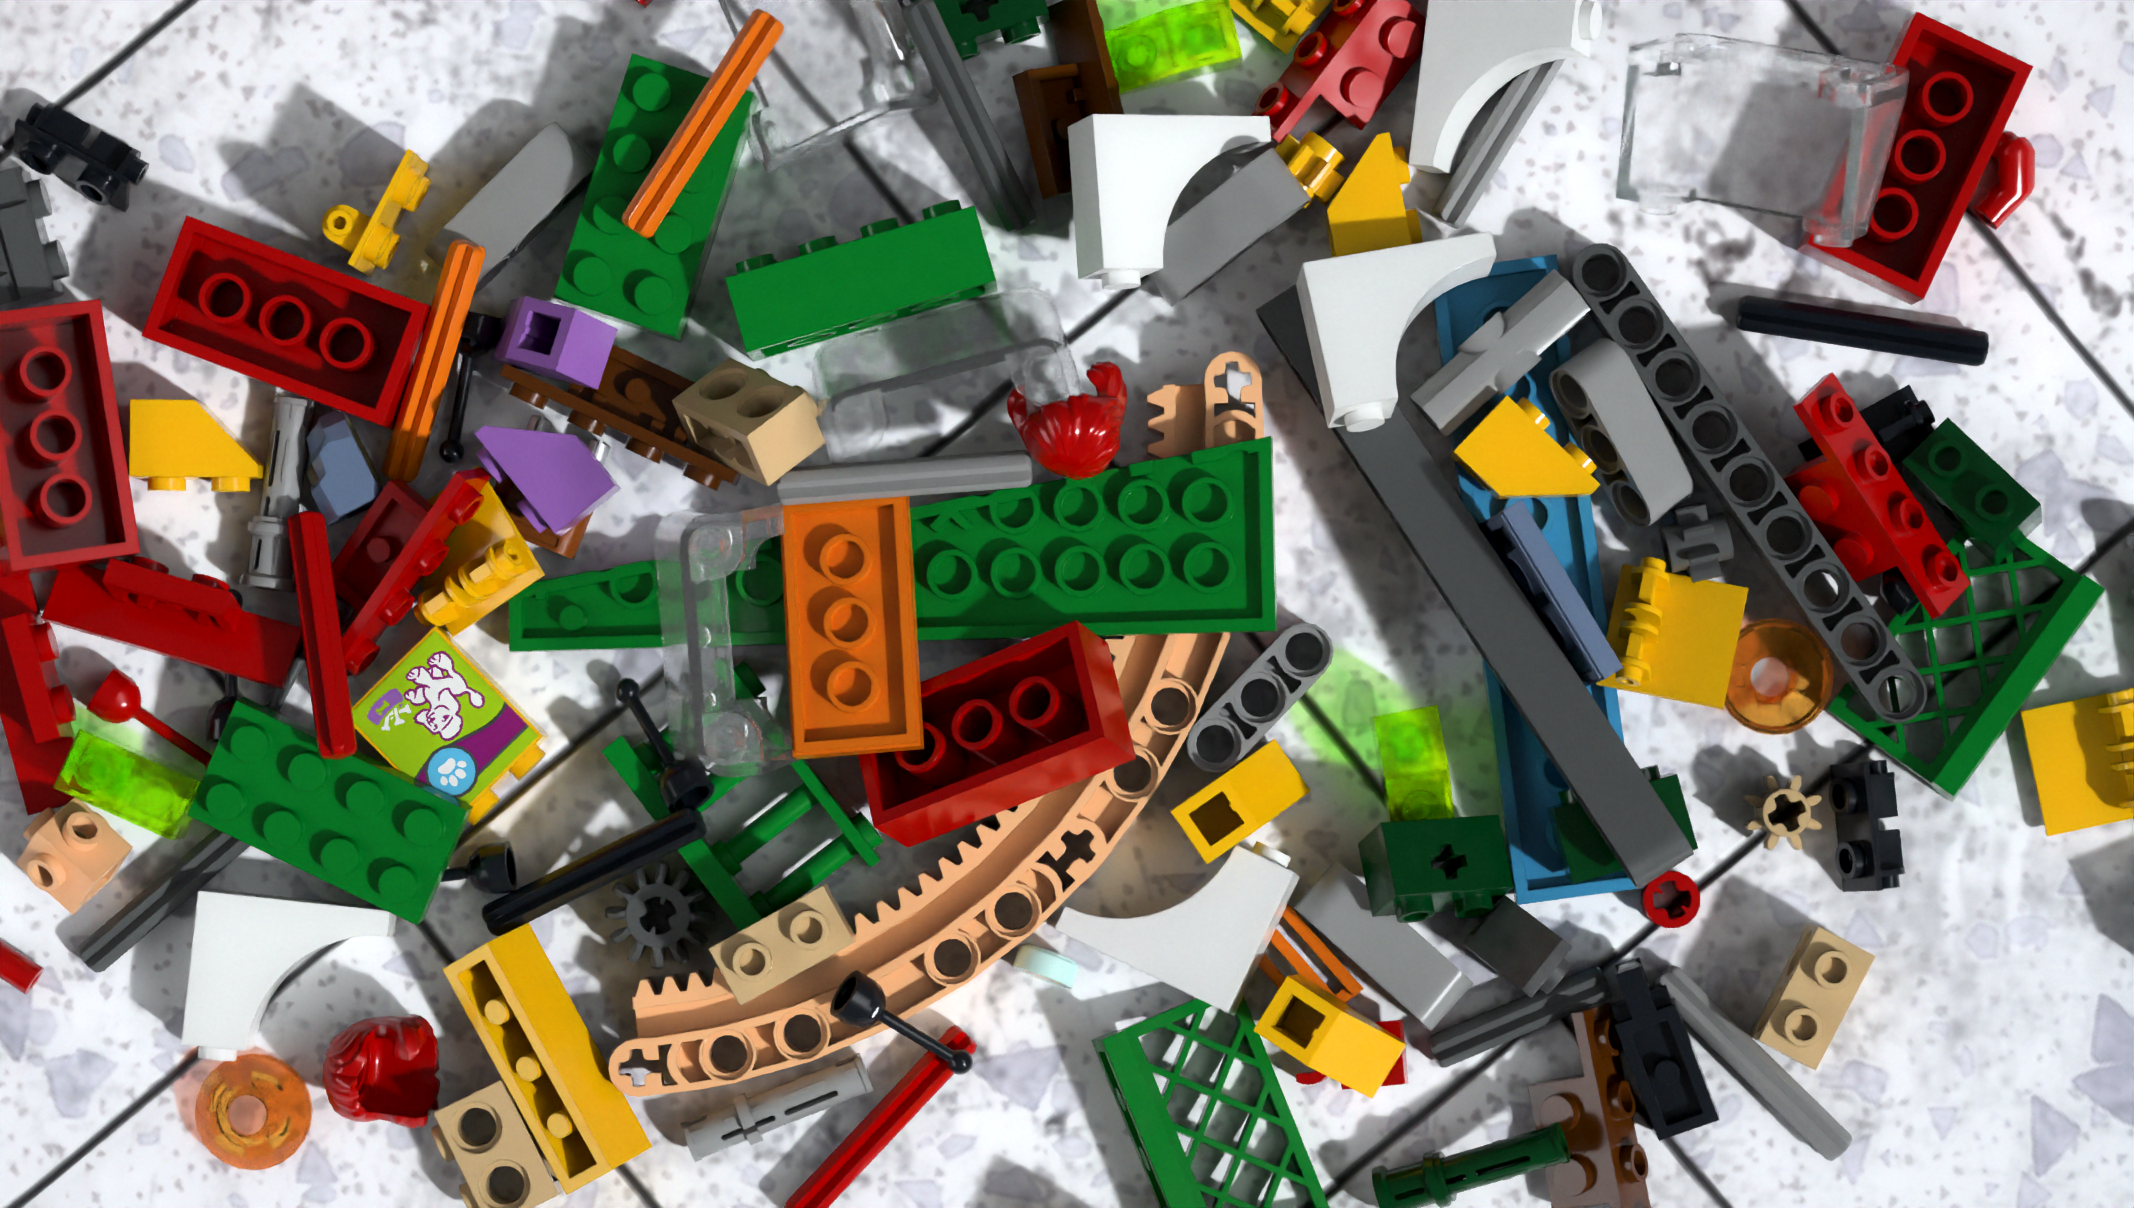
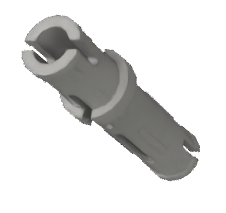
M856 1053L852 1057L798 1077L795 1080L747 1098L745 1093L733 1097L734 1104L680 1124L694 1161L697 1162L706 1156L746 1140L749 1141L750 1145L763 1141L762 1134L813 1115L867 1092L871 1093L874 1091L860 1053Z

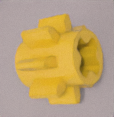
M1308 130L1299 142L1288 134L1285 140L1275 148L1279 156L1311 197V201L1302 209L1306 210L1315 198L1324 206H1327L1344 185L1346 179L1336 171L1343 164L1345 158L1331 144L1313 131Z

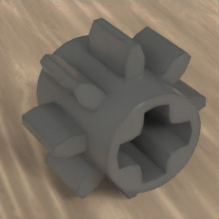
M1705 503L1672 509L1674 524L1659 528L1662 549L1670 573L1686 570V574L1691 578L1692 583L1722 576L1719 562L1734 558L1732 537L1724 513L1708 515Z

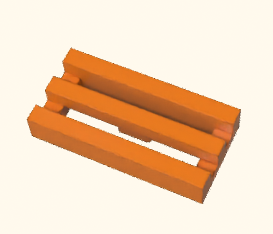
M1287 904L1282 915L1284 919L1344 987L1334 994L1277 929H1275L1270 941L1299 974L1342 1002L1347 1003L1364 988L1296 911ZM1263 954L1258 966L1279 989L1286 977Z

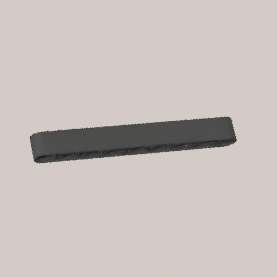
M1595 243L1585 247L1576 256L1570 273V284L1577 290L1591 309L1587 313L1605 338L1616 342L1626 352L1669 430L1866 710L1876 720L1885 724H1900L1915 718L1923 710L1927 701V687L1911 660L1627 257L1617 247L1607 243ZM1592 260H1605L1614 266L1617 272V283L1606 291L1590 289L1582 278V268ZM1631 311L1642 312L1652 320L1654 335L1644 343H1631L1621 335L1619 319ZM1667 363L1679 364L1688 371L1691 386L1686 393L1680 396L1667 395L1657 386L1656 371ZM1704 415L1718 417L1727 428L1725 444L1715 449L1701 446L1693 436L1692 426L1694 421ZM1741 467H1749L1761 475L1764 481V491L1759 499L1743 501L1732 493L1729 479L1734 470ZM1788 520L1798 527L1801 534V543L1795 552L1781 554L1770 547L1767 541V529L1771 522ZM1824 572L1835 580L1838 586V595L1832 605L1818 607L1806 598L1804 583L1809 574ZM1851 624H1860L1867 627L1875 639L1874 650L1865 660H1856L1849 657L1841 646L1843 631ZM1888 677L1903 679L1911 689L1912 700L1904 712L1893 713L1881 705L1878 690L1881 683Z

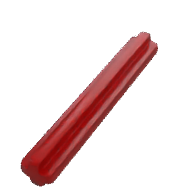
M303 511L289 516L287 520L288 537L318 753L324 759L337 760L356 753V734L326 521L320 512Z
M956 1025L951 1026L938 1040L952 1050L964 1049L971 1055L976 1051L977 1047L976 1042L962 1028ZM928 1050L786 1201L784 1208H828L953 1076L954 1073L948 1068L947 1061Z

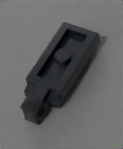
M1639 957L1615 965L1617 970L1615 974L1625 999L1611 1003L1616 1017L1614 1018V1026L1658 1140L1660 1141L1720 1120L1718 1110L1676 1000L1671 998L1666 984L1651 989Z

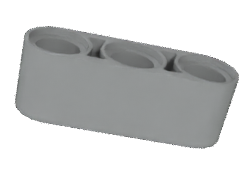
M557 122L550 123L532 138L434 236L425 248V253L443 269L449 246L456 239L469 240L484 247L486 255L473 294L474 296L489 284L590 183L597 162Z
M1274 147L1270 148L1248 163L1166 228L1163 247V268L1148 274V276L1172 307L1208 282L1311 201V197Z
M1600 338L1550 373L1549 387L1558 407L1582 451L1597 466L1594 473L1620 518L1635 529L1644 530L1693 495L1695 482L1691 470L1633 363L1616 342L1608 338Z
M1305 622L1288 627L1276 637L1193 724L1185 743L1187 755L1195 766L1203 771L1213 773L1227 771L1235 766L1326 672L1332 662L1334 650L1332 641L1325 630L1315 624ZM1300 633L1309 634L1314 637L1320 644L1321 656L1317 665L1306 671L1298 670L1291 666L1285 653L1286 644L1290 638ZM1256 679L1265 680L1270 683L1276 690L1277 695L1276 706L1272 712L1262 717L1253 716L1246 712L1241 702L1243 688L1247 683ZM1208 726H1221L1232 736V751L1222 762H1208L1197 751V737Z
M1337 860L1330 865L1294 906L1303 917L1431 1031L1474 984L1408 923L1398 922L1396 915L1372 917L1366 885Z

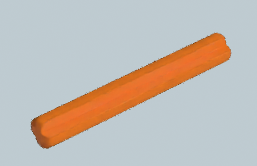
M760 9L752 12L624 211L622 222L629 229L642 237L649 238L653 236L782 35L784 26L777 18Z
M456 239L449 246L382 466L383 474L391 479L400 478L405 483H411L418 477L486 255L485 248L475 242Z

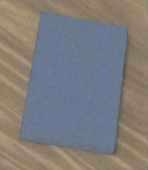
M1522 499L1478 524L1585 687L1604 680L1624 668Z

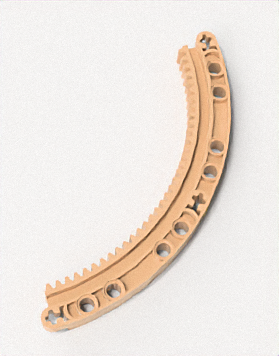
M1229 351L1219 354L1214 358L1205 371L1203 384L1162 385V389L1147 395L1146 405L1163 411L1162 415L1152 418L1147 422V431L1163 436V440L1147 446V455L1159 460L1189 454L1193 451L1264 438L1262 376L1259 366L1255 361L1242 352ZM1235 363L1237 364L1239 374L1250 375L1251 385L1243 386L1239 396L1240 404H1254L1253 416L1240 410L1224 411L1218 416H1214V405L1228 404L1226 388L1215 387L1214 377L1224 375L1225 364ZM1231 633L1124 636L1123 639H1105L1109 645L1110 654L1115 658L1113 666L1135 755L1143 757L1151 769L1150 780L1142 790L1137 792L1122 790L1115 782L1114 768L1019 804L1015 811L1006 809L996 813V818L1000 824L997 830L983 823L976 827L982 843L980 847L965 840H962L957 845L963 860L960 864L946 856H943L938 861L943 878L939 880L924 871L918 876L922 893L918 895L904 885L897 890L901 905L898 909L887 900L882 899L876 904L879 918L877 922L863 911L856 914V933L854 934L858 940L855 943L741 1006L718 966L714 968L712 984L708 982L701 970H695L690 973L687 988H684L677 974L668 975L665 977L662 992H659L652 977L641 979L637 993L632 997L633 1010L636 1013L637 1037L626 1040L612 1053L608 1067L612 1083L619 1091L626 1095L637 1097L712 1088L811 1062L889 1029L890 1027L880 1021L871 1026L856 1028L847 1025L830 1014L831 1003L836 991L845 978L856 970L875 980L882 987L886 996L885 1010L902 1020L911 1017L969 983L1030 936L1102 865L1114 849L1116 843L1159 787L1196 721ZM1164 688L1179 690L1184 694L1188 702L1187 715L1176 725L1168 726L1161 724L1152 713L1151 703L1153 697ZM1086 829L1094 836L1089 846L1095 854L1088 862L1081 857H1077L1067 867L1066 872L1074 880L1063 890L1062 880L1057 871L1049 864L1037 860L1048 851L1057 861L1067 848L1065 842L1061 840L1063 834L1069 830L1071 833L1079 835ZM1006 893H1021L1029 899L1032 904L1033 913L1026 925L1020 928H1009L999 922L995 907L999 898ZM948 939L962 941L971 952L969 968L958 975L944 973L938 968L935 961L937 946ZM796 1015H808L818 1022L821 1028V1038L817 1046L803 1050L796 1048L789 1042L786 1035L787 1023ZM732 1035L744 1043L747 1050V1059L743 1067L737 1070H726L715 1062L712 1048L719 1037ZM672 1044L667 1054V1067L671 1077L675 1080L674 1083L665 1084L663 1071L648 1073L645 1076V1084L643 1085L635 1084L632 1074L622 1073L621 1062L631 1059L632 1049H642L643 1057L646 1060H659L662 1058L660 1045Z

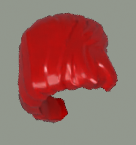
M1110 361L1096 362L1086 372L1088 379L1096 387L1097 397L1081 393L1078 396L1070 395L1067 401L1058 400L1039 407L1034 405L1026 396L1025 384L1014 388L1007 399V409L1012 423L1032 458L1046 470L1072 480L1090 478L1103 472L1117 454L1121 441L1120 428L1123 424L1127 404V388L1120 368Z
M415 1014L367 1018L352 1024L346 1030L333 1037L323 1064L322 1082L325 1086L329 1103L334 1111L342 1117L355 1122H370L381 1119L407 1128H416L417 1126L422 1128L428 1123L430 1113L439 1109L438 1093L440 1090V1080L435 1075L440 1069L438 1043L429 1022L422 1016Z

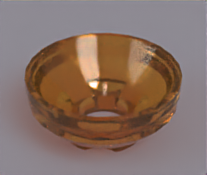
M1772 618L1761 619L1747 624L1740 629L1724 704L1725 709L1739 724L1757 733L1779 735L1804 728L1822 712L1831 695L1834 680L1833 667L1827 649L1812 631L1791 620ZM1767 657L1780 661L1788 674L1785 688L1779 694L1771 697L1757 692L1751 683L1750 677L1754 665Z
M258 1053L239 1055L236 1061H225L215 1068L203 1082L195 1107L197 1130L208 1150L222 1162L238 1169L260 1170L273 1167L296 1153L306 1140L313 1114L310 1092L299 1073L281 1059ZM240 1096H254L266 1108V1121L263 1127L256 1133L247 1134L240 1132L231 1123L230 1108L233 1102Z

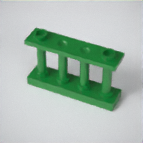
M722 657L713 665L725 679V682L660 731L670 751L674 754L741 701L765 731L708 775L715 790L711 798L701 807L697 808L702 819H704L702 815L704 810L779 752L783 754L803 780L801 785L726 843L719 839L711 845L704 836L678 849L681 856L735 926L741 931L801 898L858 853L870 868L883 859L875 848L884 841L861 811L852 818L849 816L806 759L796 760L792 757V740L758 698L767 689L743 659L734 666L727 657ZM621 735L601 751L655 821L671 814L660 797L657 783L659 778L657 774L662 771L664 764L650 741L646 742L641 738L633 744L627 735ZM820 802L843 833L763 894L761 890H758L750 896L735 876L743 870L740 863Z

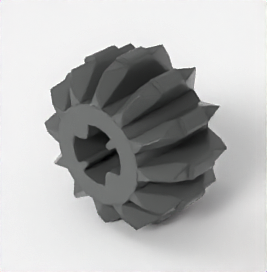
M667 860L657 861L655 866V883L651 882L647 871L643 867L631 872L632 878L639 888L637 892L625 883L616 882L612 887V891L618 897L628 901L627 907L610 906L605 909L606 918H626L627 927L618 929L610 934L612 943H620L632 935L637 941L628 951L627 959L633 963L642 957L647 946L652 947L651 965L653 969H662L664 967L667 946H669L674 959L680 965L690 960L689 953L681 939L685 938L695 946L704 947L708 942V938L704 933L692 927L693 922L705 924L715 921L714 911H694L693 903L710 895L708 889L702 886L689 894L684 890L685 886L692 879L694 871L689 867H684L678 873L675 881L670 883L668 882L670 866ZM653 897H661V905L668 903L670 900L675 906L677 913L669 918V924L672 929L668 932H660V924L653 926L651 929L645 921L644 916L652 911L649 900Z

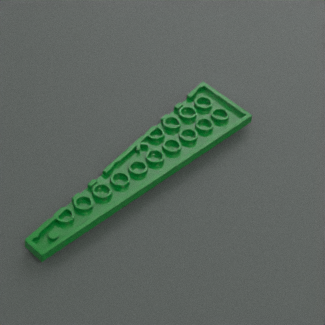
M1269 436L1193 451L1189 454L1159 460L1128 464L1129 466L1104 470L1093 477L1081 480H1072L1065 477L1064 479L1033 484L1024 488L1002 489L978 496L971 495L911 507L918 641L1027 639L1075 620L1099 637L1277 632L1273 438ZM780 535L765 536L746 540V542L716 548H704L651 561H639L615 566L610 569L594 570L534 582L508 600L510 652L786 645Z

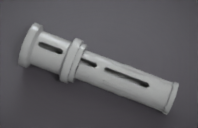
M275 396L258 515H252V520L248 521L247 531L253 535L248 571L240 575L239 585L296 593L295 581L292 580L293 566L287 520L289 516L298 514L300 509L299 504L308 453L306 438L310 434L315 402L299 398Z

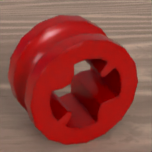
M1667 871L1642 888L1640 892V905L1644 914L1651 922L1665 928H1679L1688 924L1696 916L1700 907V892L1696 883L1689 876L1678 871ZM1667 881H1672V886L1675 890L1686 891L1687 894L1686 906L1679 904L1677 907L1682 912L1672 918L1668 916L1666 909L1655 908L1653 904L1654 893L1662 894L1663 891L1659 886Z

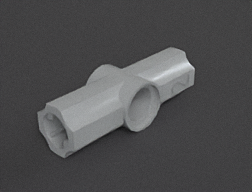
M1553 269L1504 314L1501 311L1497 312L1457 348L1459 353L1443 368L1440 367L1417 387L1409 399L1428 423L1446 438L1492 396L1497 394L1500 397L1542 360L1540 354L1553 342L1563 337L1591 309L1569 281Z

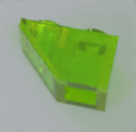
M1203 0L1165 9L1104 32L1114 75L1119 84L1120 96L1238 68L1242 61V52L1229 0Z
M1437 705L1369 717L1388 821L1455 818L1449 766Z
M79 729L53 788L169 840L184 839L193 818L187 814L203 777L152 754L87 730Z

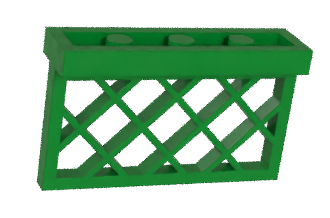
M1958 530L1946 545L1955 557L1958 554L1960 567L1970 582V578L2008 573L2014 608L1976 614L1973 591L1970 584L1964 590L1968 615L1931 621V617L1921 602H1919L1905 616L1900 617L1896 614L1887 626L1895 639L1898 635L1925 631L1931 666L1918 668L1917 670L1922 677L1933 675L1939 711L1921 713L1915 718L1900 724H1885L1878 720L1866 722L1846 707L1855 695L1847 682L1827 708V712L1932 785V789L1951 802L1954 801L2100 601L2105 591L2102 586L2086 575L2080 576L2027 538L2015 549L2031 560L2014 562L2011 552L2005 558L2006 564H2000L1997 567L1993 565L1975 569L1968 568L1964 545L1967 539ZM2042 567L2063 582L2049 602L2021 606L2016 571ZM1921 605L1923 622L1906 625ZM2040 613L2026 633L2023 615ZM2015 617L2019 643L2011 654L1984 658L1978 622ZM1970 624L1976 659L1939 665L1933 630ZM1875 644L1863 660L1867 659L1872 654ZM2003 664L1988 685L1986 667ZM1978 668L1982 694L1975 704L1946 709L1940 674ZM1888 677L1882 682H1888L1893 713H1900L1895 681L1903 679L1898 677ZM1966 715L1951 735L1948 718ZM1940 719L1944 746L1932 763L1927 765L1907 751L1903 725ZM1895 727L1898 744L1878 729Z
M1244 996L1234 1015L1238 1024L1228 1047L1196 1034L1206 1009L1212 1006L1197 998L1123 1029L1112 1031L1091 1040L1159 1208H1207L1201 1192L1215 1198L1211 1208H1222L1224 1202L1238 1208H1258L1228 1195L1241 1160L1273 1173L1259 1208L1271 1207L1282 1177L1304 1186L1312 1208H1330L1261 1037L1253 1031L1256 1025ZM1193 1014L1188 1029L1172 1024ZM1159 1028L1184 1037L1171 1071L1148 1063L1138 1037ZM1242 1038H1244L1251 1057L1238 1052ZM1193 1042L1225 1055L1211 1089L1179 1076ZM1234 1059L1256 1068L1262 1082L1252 1106L1221 1094ZM1153 1074L1167 1079L1162 1093H1160ZM1176 1083L1208 1097L1194 1131L1172 1122L1166 1108ZM1267 1097L1275 1116L1261 1111ZM1217 1101L1249 1114L1235 1148L1204 1136ZM1258 1118L1280 1127L1285 1139V1145L1276 1166L1244 1153ZM1177 1133L1191 1138L1186 1152H1184ZM1200 1143L1232 1156L1219 1190L1197 1182L1194 1177L1191 1164ZM1291 1156L1299 1175L1286 1170Z

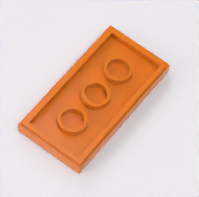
M909 496L786 506L779 502L792 757L799 760L924 749Z

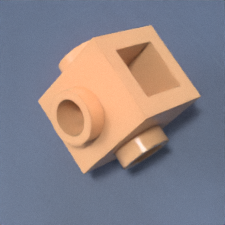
M75 796L57 813L48 807L33 820L23 833V837L29 841V844L16 862V865L29 876L35 886L49 893L74 915L112 880L133 846L113 830L104 817L93 812Z

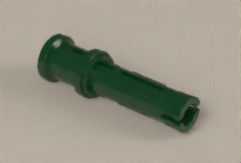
M1555 1122L1548 1127L1507 1139L1497 1140L1490 1144L1446 1157L1443 1152L1432 1150L1423 1154V1160L1390 1170L1384 1165L1374 1167L1372 1169V1182L1380 1208H1421L1434 1203L1438 1207L1444 1208L1450 1206L1451 1202L1456 1200L1457 1193L1501 1180H1508L1515 1176L1559 1163H1569L1570 1151L1560 1123Z

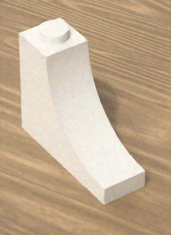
M1428 0L1408 164L1429 174L1453 175L1457 154L1468 127L1478 111L1498 89L1514 77L1538 65L1560 59L1590 57L1591 40H1597L1602 26L1600 3L1596 2V0Z
M1092 114L1069 126L1068 140L1078 279H1102V288L1107 290L1131 289L1141 286L1140 278L1162 269L1164 238L1168 220L1183 188L1196 172L1213 158L1245 154L1271 142L1269 116Z
M1491 231L1302 263L1296 287L1328 428L1346 426L1349 432H1362L1377 428L1384 424V419L1391 418L1398 400L1396 358L1401 337L1418 313L1441 294L1471 280L1488 277L1497 256Z
M1256 841L1252 852L1236 845L1226 863L1211 881L1193 896L1176 906L1158 913L1134 918L1098 917L1081 913L1065 906L1054 930L1234 1016L1300 877L1295 872L1286 869L1291 860V857L1258 841Z
M216 889L198 890L181 1045L199 1046V1058L236 1061L237 1051H247L255 1048L259 1026L270 999L289 973L302 961L326 946L353 937H388L396 934L397 916L376 906Z

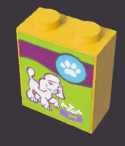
M439 626L431 629L352 707L355 729L396 770L474 806L468 818V821L473 826L500 801V798L493 791L510 774L520 781L546 755L539 746L549 735L443 627Z

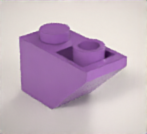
M523 296L510 301L491 361L501 365L505 363L520 370L598 390L618 329L577 309Z
M486 425L474 433L484 445L476 453L477 457L499 483L510 477L525 496L516 505L539 533L550 527L556 535L562 537L621 489L584 441L576 435Z

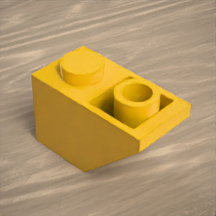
M1390 132L1376 135L1324 214L1332 258L1423 242L1416 208L1405 210L1400 186L1410 183L1404 146L1392 147Z
M1508 395L1505 396L1449 454L1495 499L1586 497L1591 495L1601 485L1591 476L1597 469L1595 463L1572 442L1569 441L1562 448L1544 430L1551 424L1550 421L1525 397H1522L1515 403Z
M130 399L129 476L147 479V491L183 492L186 491V480H211V491L250 492V480H263L265 470L263 462L206 404L196 400Z
M1273 739L1171 809L1170 813L1203 861L1209 864L1293 805L1311 790L1280 745Z
M1301 974L1289 975L1285 978L1253 1030L1306 1066L1371 1099L1374 1098L1407 1046L1406 1042Z

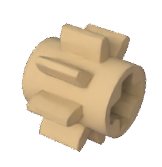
M1772 775L1763 776V785L1766 792L1760 797L1744 795L1743 800L1747 804L1755 806V818L1748 820L1743 827L1745 830L1761 828L1767 833L1763 848L1773 850L1778 843L1779 837L1782 836L1787 838L1789 845L1794 850L1802 849V840L1799 833L1805 828L1821 830L1822 825L1817 820L1810 818V807L1822 800L1821 795L1804 796L1798 792L1802 776L1792 775L1788 779L1786 788H1779L1777 781ZM1777 796L1783 802H1794L1796 804L1797 811L1789 815L1791 825L1789 828H1786L1783 823L1769 821L1768 814L1776 809L1774 798Z

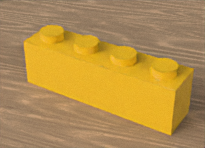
M529 922L485 943L442 969L566 1195L652 1147L623 1092L619 1091L612 1083L607 1063Z

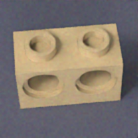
M730 357L672 400L694 451L768 487L826 443L816 420V417L819 415L817 405L806 390L797 385L792 387L771 377L761 368L753 369Z
M826 883L709 948V951L741 1006L850 946L858 939Z
M1808 923L1749 1036L1816 1071L1876 956L1819 926Z
M503 1079L485 1086L433 1113L438 1125L431 1128L432 1136L444 1160L450 1162L456 1159L466 1182L459 1185V1190L467 1208H533L564 1191ZM481 1108L488 1111L494 1117L496 1132L491 1141L485 1143L476 1142L466 1134L464 1118L470 1109ZM510 1166L520 1172L524 1180V1191L520 1198L506 1200L495 1193L491 1179L497 1167Z

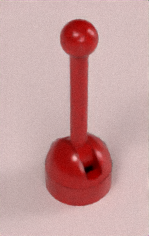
M116 667L104 680L86 710L106 722L122 723L135 718L205 765L206 769L212 758L210 753L141 708V694L136 682Z

